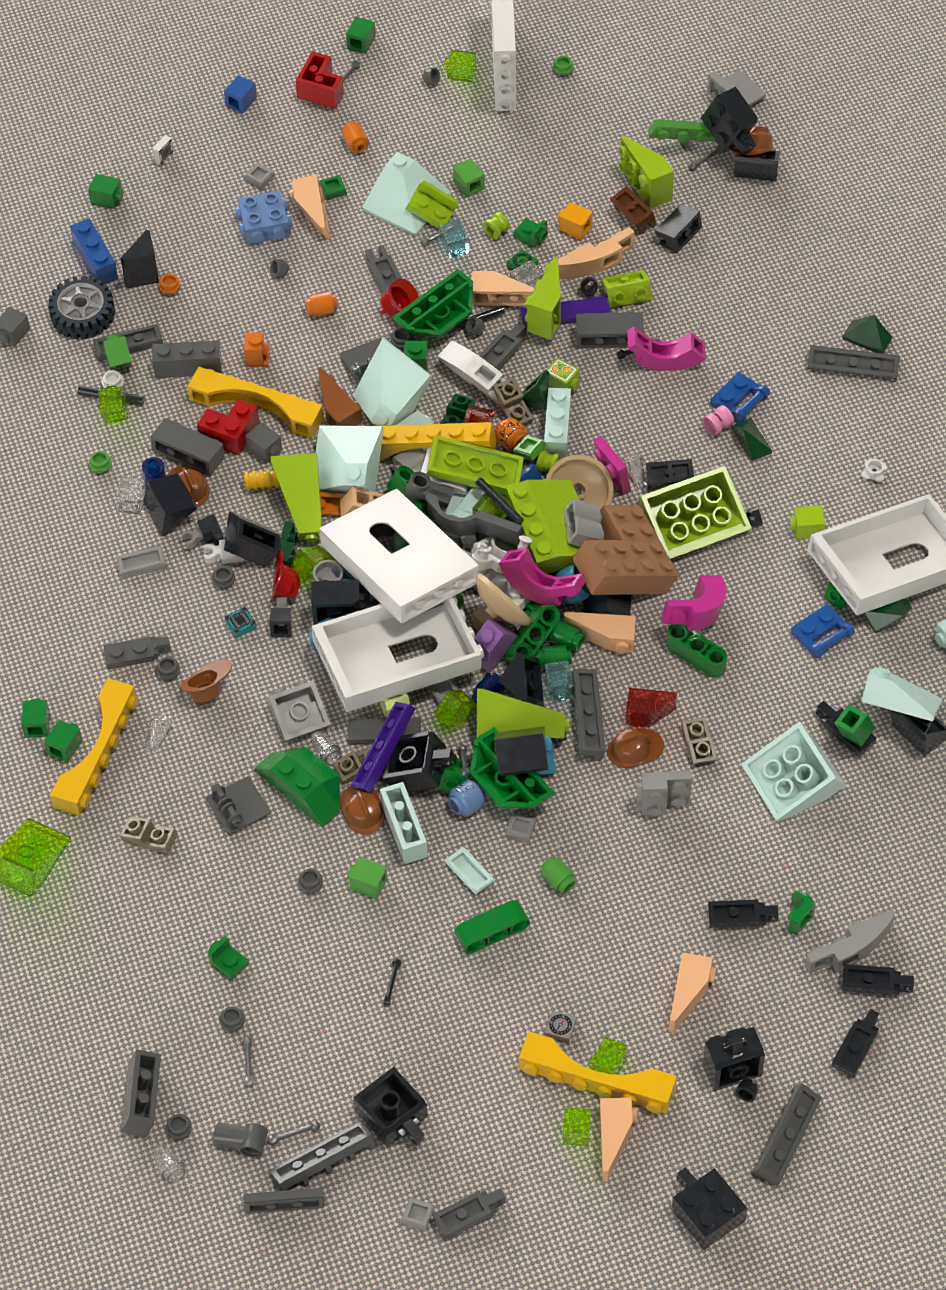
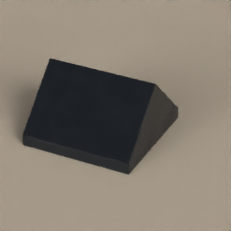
M768 151L756 155L736 154L734 177L777 181L780 151Z
M146 229L120 258L125 287L127 288L159 283L151 234Z
M179 474L147 480L143 502L160 534L164 537L197 510L198 507Z
M590 594L584 600L583 613L630 616L632 594Z
M518 653L501 675L498 682L520 700L544 707L540 659L524 653Z
M891 710L892 726L924 757L946 740V726L936 716L933 721Z
M545 726L496 733L494 742L500 776L549 770Z

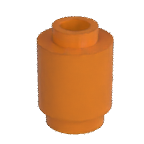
M350 121L343 126L342 136L351 152L360 153L365 151L369 145V139L362 126L355 121Z
M330 291L309 296L310 298L305 299L308 316L314 315V317L335 313L334 308L338 307L335 294L331 295Z

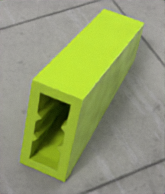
M317 452L270 456L274 473L300 540H305L308 543L317 542L319 539L318 534L320 533L319 528L323 527Z
M477 689V737L493 727L499 732L545 726L546 736L550 738H565V733H569V718H565V713L489 690Z

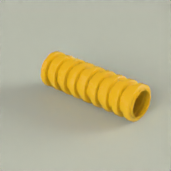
M260 469L259 472L252 470V473H248V471L244 473L245 489H247V492L250 489L257 491V488L264 490V487H268V489H272L274 486L279 488L274 470L266 469V471Z

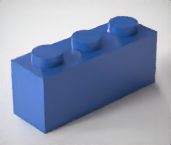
M90 218L70 225L72 242L92 277L96 281L98 279L103 281V285L118 280L116 262Z

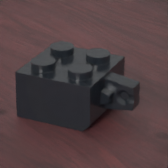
M736 87L717 95L700 118L704 126L708 128L716 143L724 152L734 147H737L743 155L751 152L756 147V144L749 132L757 123L758 117Z
M359 580L311 581L313 625L326 618L335 619L378 605V600L371 593L360 592Z
M425 731L402 735L385 765L383 779L389 786L403 782L407 792L439 787L442 769L456 765L457 756L451 749H446V745L434 732Z
M754 1026L747 1029L743 1027L727 1031L725 1036H713L705 1042L703 1067L713 1091L739 1084L744 1079H755L763 1075L765 1053Z
M394 1066L353 1097L355 1112L387 1147L400 1137L404 1138L405 1136L415 1146L424 1140V1133L418 1126L428 1116L427 1104Z
M686 1167L677 1172L676 1179L682 1188H680L678 1194L672 1197V1210L704 1250L746 1221L747 1206L715 1168L704 1176H697L696 1178Z

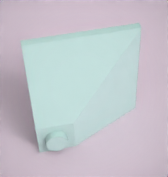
M396 152L383 168L362 206V211L416 237L428 222L405 208L420 182L424 180L449 195H452V192L415 160Z
M382 339L353 397L360 404L370 421L376 426L397 425L413 414L432 375L386 339Z
M319 426L316 452L319 463L320 492L347 493L352 486L375 492L384 427Z
M877 667L876 670L871 669L868 674L861 702L933 721L943 699L894 674H890V671L885 668Z
M800 721L741 764L777 822L827 800L846 786L832 763Z

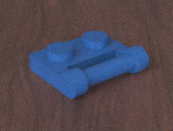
M738 371L710 399V405L715 408L721 405L726 406L731 411L734 420L742 422L762 399H766L770 395V390L765 385L757 384ZM754 394L741 408L736 409L748 395Z
M826 604L791 627L790 633L815 658H819L824 655L825 650L843 638H849L855 634V630L849 622H845ZM834 629H838L837 632H835L822 642L815 643L816 641H818Z

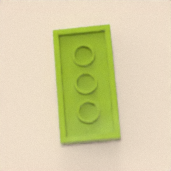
M434 435L426 474L431 477L479 488L475 484L476 480L483 478L497 493L505 495L506 486L520 482L524 457Z

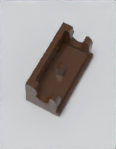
M627 186L610 198L614 207L620 210L642 234L645 233L644 227L646 224L651 228L657 225L654 212Z

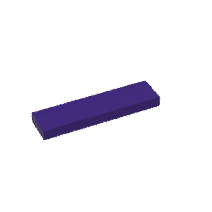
M607 296L561 302V324L575 323L576 314L611 312ZM522 307L520 308L522 324L527 329V322H525L527 308Z
M394 703L352 781L351 787L355 790L371 793L416 708L410 704Z

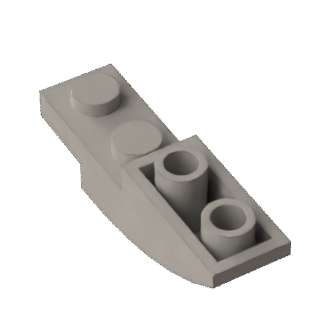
M894 910L880 911L870 919L855 921L847 928L845 939L838 938L828 946L823 948L816 947L809 951L805 962V967L809 974L833 965L836 973L843 970L845 964L854 965L861 961L887 936L893 926Z

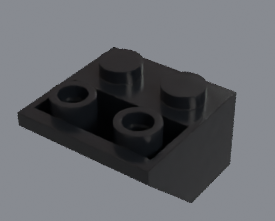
M230 511L228 513L224 551L265 567L279 553L280 535L267 526Z

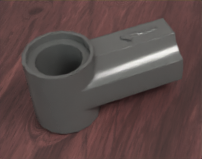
M421 471L414 472L411 475L404 489L406 497L415 502L422 499L425 500L427 493L439 496V506L445 508L448 507L454 492L452 488L431 481L430 477Z
M218 1122L214 1129L213 1146L240 1150L242 1154L250 1157H260L263 1154L268 1129L256 1123L239 1126Z

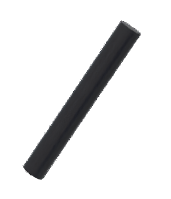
M501 305L473 316L486 321L505 314V310ZM470 317L466 318L464 321H462L460 324H458L456 327H454L446 334L465 328L466 322Z
M79 386L77 391L78 395L144 405L145 396Z
M483 478L476 480L475 484L514 523L519 525L523 523L524 518Z

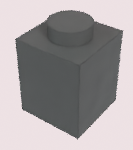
M8 307L0 316V342L15 347L30 330L26 314Z
M262 422L245 436L247 450L266 464L271 460L270 456H279L282 451L281 436Z

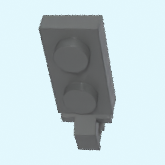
M518 322L511 331L503 329L479 356L499 370L524 342L523 337L526 335V326Z
M156 636L103 645L107 669L152 662L154 658L160 656L159 654L171 652L169 637L156 638Z
M501 1188L490 1194H487L486 1191L481 1193L477 1191L432 1215L433 1220L443 1238L447 1240L492 1217V1215L497 1213L496 1208L506 1203V1197Z

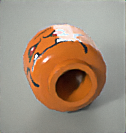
M515 418L500 421L495 431L496 441L510 452H513L522 439L529 435L527 428Z

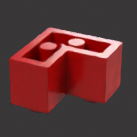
M312 51L295 80L297 98L336 109L344 95L343 76L333 74L331 56Z
M237 399L228 415L207 408L197 423V431L223 443L225 451L240 456L246 446L245 436L260 423L258 406Z

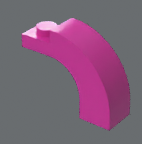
M636 327L627 330L628 348L635 353L636 363L646 368L659 371L683 370L706 360L705 342L692 332L673 341H657L651 339Z
M528 548L508 551L499 562L505 578L516 591L524 597L543 605H561L566 596L573 597L577 595L586 582L583 574L554 577L544 573L535 564Z
M700 575L694 591L696 599L666 600L661 616L663 624H686L688 631L702 629L713 624L720 615L726 597V584L722 575Z

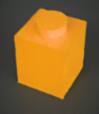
M570 202L558 215L559 231L583 240L593 226V212Z

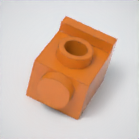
M246 332L244 343L246 367H268L270 347L268 342H264V334Z

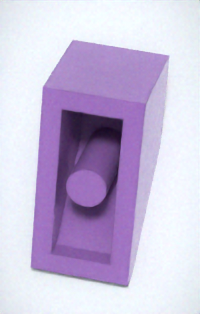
M487 619L475 636L476 644H480L484 652L481 666L488 673L492 672L517 637L502 621Z

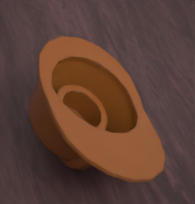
M757 126L749 132L756 147L744 155L776 151L773 148L772 135L767 127ZM737 147L731 149L733 153L742 154Z
M182 465L177 466L168 473V475L179 474L197 507L206 503L210 491L201 472Z
M226 659L210 662L195 674L183 680L180 688L190 694L197 706H201L219 696L221 693V680L230 673L232 663Z
M629 728L622 730L612 739L608 745L607 753L614 765L630 768L659 758L663 753L665 745L662 737L654 730Z
M351 786L345 789L340 798V805L350 829L363 835L378 831L384 823L385 814L375 789L373 788L371 793L355 790Z

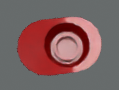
M399 278L388 286L380 298L383 310L380 312L381 314L387 313L393 318V316L419 298L418 292L411 282Z
M279 550L275 561L273 592L270 602H272L274 597L296 598L301 584L297 571L283 564L282 550Z

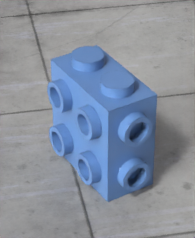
M280 190L238 198L239 207L235 208L237 220L242 221L239 224L241 237H246L247 244L290 237L289 228L293 227L290 214L286 215V212L289 211L286 198L282 199Z

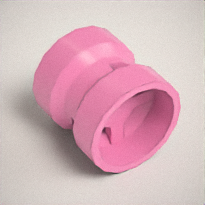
M721 405L715 409L713 414L709 413L704 416L702 421L708 433L712 436H717L722 432L723 428H729L734 424V417L726 406Z

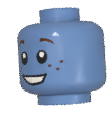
M466 780L451 789L448 803L455 814L465 817L470 816L484 806V796L486 793L478 784L471 780Z

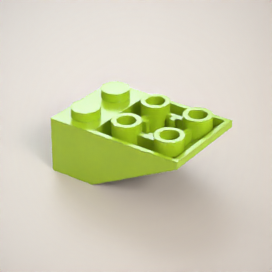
M621 136L618 148L620 153L618 166L620 171L628 177L631 187H635L639 198L650 209L672 201L674 171L666 159L625 136Z
M554 256L550 264L547 263L542 279L537 280L533 294L529 295L525 302V308H527L525 317L527 332L549 340L553 339L561 325V291L558 257Z

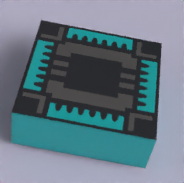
M246 607L224 617L226 624L236 638L257 628L255 620Z

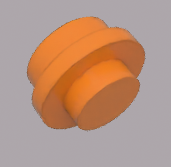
M171 273L163 275L159 281V289L164 294H174L181 287L179 278Z

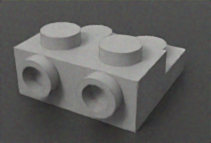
M306 679L293 684V688L287 690L284 687L272 691L271 695L268 696L267 701L275 722L278 723L284 742L311 734L331 725L314 680L307 682Z
M691 770L641 773V783H637V811L641 810L642 816L649 815L655 817L666 814L667 806L669 805L680 807L690 804Z

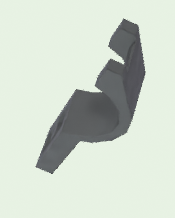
M427 493L425 496V500L428 502V513L446 532L459 536L479 532L516 546L519 545V536L523 535L522 525L482 511H477L475 514L464 518L452 517L441 510L439 496Z

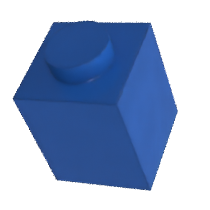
M238 75L224 90L225 105L243 114L257 99L256 83Z

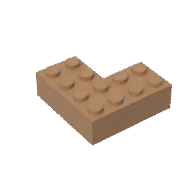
M603 505L600 513L602 514L601 525L604 531V540H585L573 557L576 567L585 578V583L591 595L666 594L679 577V574L641 506Z

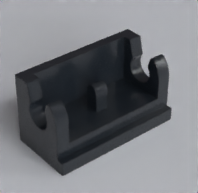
M680 204L655 229V234L665 239L661 240L659 244L677 254L702 228L700 211Z
M692 459L646 463L645 479H647V489H652V485L674 484L694 477Z

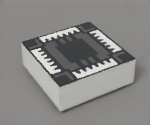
M166 135L153 147L156 164L161 166L173 154L172 139Z

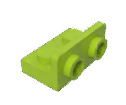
M422 180L405 209L443 231L459 201L439 190L433 184Z
M644 270L601 278L602 287L607 294L610 308L652 299L650 279Z

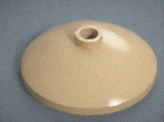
M567 456L555 463L546 476L545 480H571L574 488L580 487L582 489V494L578 495L579 500L599 506V509L603 505H610L612 501L613 481L610 473L601 462L590 456Z
M480 573L476 576L479 596L487 606L485 611L494 620L500 617L510 624L522 626L532 623L528 615L496 585Z

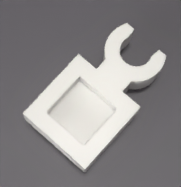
M219 540V546L213 544L203 546L204 553H212L204 555L205 563L207 564L214 563L217 559H221L222 564L245 562V559L224 551L225 540Z

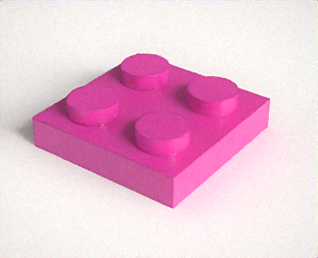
M600 435L593 440L595 447L593 453L610 473L613 488L615 490L619 489L625 495L631 491L627 466Z

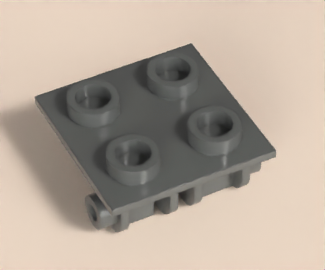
M381 338L340 352V356L357 386L375 354Z
M249 776L225 788L220 786V784H215L211 787V795L205 797L228 835L272 813Z

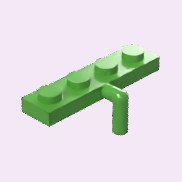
M655 119L648 129L649 138H657L659 140L677 139L681 146H686L690 140L716 142L703 122Z

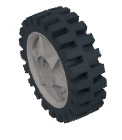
M77 276L72 277V282L66 279L64 280V285L59 283L57 289H53L52 295L49 296L48 309L54 328H57L60 334L64 333V336L68 338L72 335V339H78V335L81 336V339H86L88 334L93 338L95 337V332L100 335L103 333V328L106 330L109 328V323L113 322V316H115V305L111 290H109L106 284L103 285V281L99 279L96 281L91 276L89 280H87L86 276H81V280H78Z

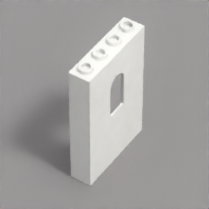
M491 0L495 111L516 110V46L513 0Z
M398 489L319 528L321 546L356 580H359V583L401 623L412 619L476 584L479 565ZM376 524H388L410 545L391 554L370 534V528Z
M928 494L812 534L807 551L854 613L859 615L946 584V514L942 511L940 505ZM912 544H918L927 549L928 556L925 559L897 569H893L883 556V554Z
M456 596L443 601L442 606L423 612L404 623L397 620L380 604L312 626L313 642L346 712L481 669V659L484 658L481 645H477L475 642L472 627H467L464 611L457 607ZM421 636H431L437 641L438 646L433 652L400 663H396L389 649L390 646Z

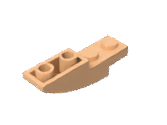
M628 227L623 231L617 232L606 241L600 242L596 247L588 242L583 246L577 247L566 256L560 257L558 259L559 279L592 275L621 263L623 253L634 247L635 232Z

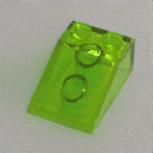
M28 818L0 846V884L32 897L45 883L71 841V837Z

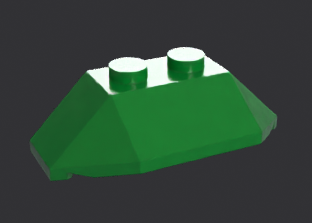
M457 269L393 316V320L407 332L441 338L472 315L473 280Z
M495 727L475 738L470 776L500 809L536 808L555 795V792L536 772L500 776L494 742L495 735L499 731Z
M301 747L272 752L254 768L258 774L322 828L340 813V775L308 748Z

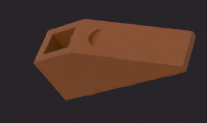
M319 367V384L327 423L330 426H357L362 423V408L360 404L349 397L344 387L338 386L330 373H326Z

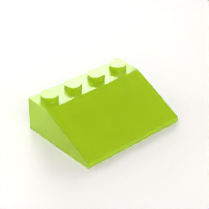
M726 466L642 495L636 505H640L670 559L752 529Z
M525 480L506 486L505 501L524 518L521 524L523 536L532 539L528 549L537 567L546 574L575 565L573 557L580 549V546L569 544L566 536L565 507L572 498L579 500L571 480Z

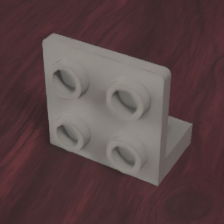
M740 70L726 78L720 76L716 71L708 74L707 92L714 99L717 95L734 87L739 90L750 107L766 97V92Z

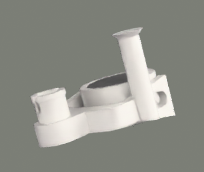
M521 535L519 536V545L516 546L489 536L473 544L471 558L479 565V570L491 568L503 574L499 562L505 554L511 550L528 548L532 539Z

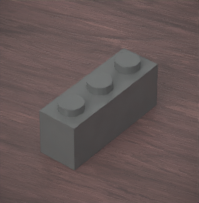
M643 312L576 314L577 349L628 348L627 330L636 327L644 333Z
M220 341L152 344V363L155 379L194 376L198 367L212 369L222 374Z
M165 418L151 435L152 451L205 475L211 476L224 460L223 443L217 439L207 437L197 430L189 429L179 422Z
M136 1049L131 1057L127 1070L121 1133L146 1137L153 1127L161 1054Z

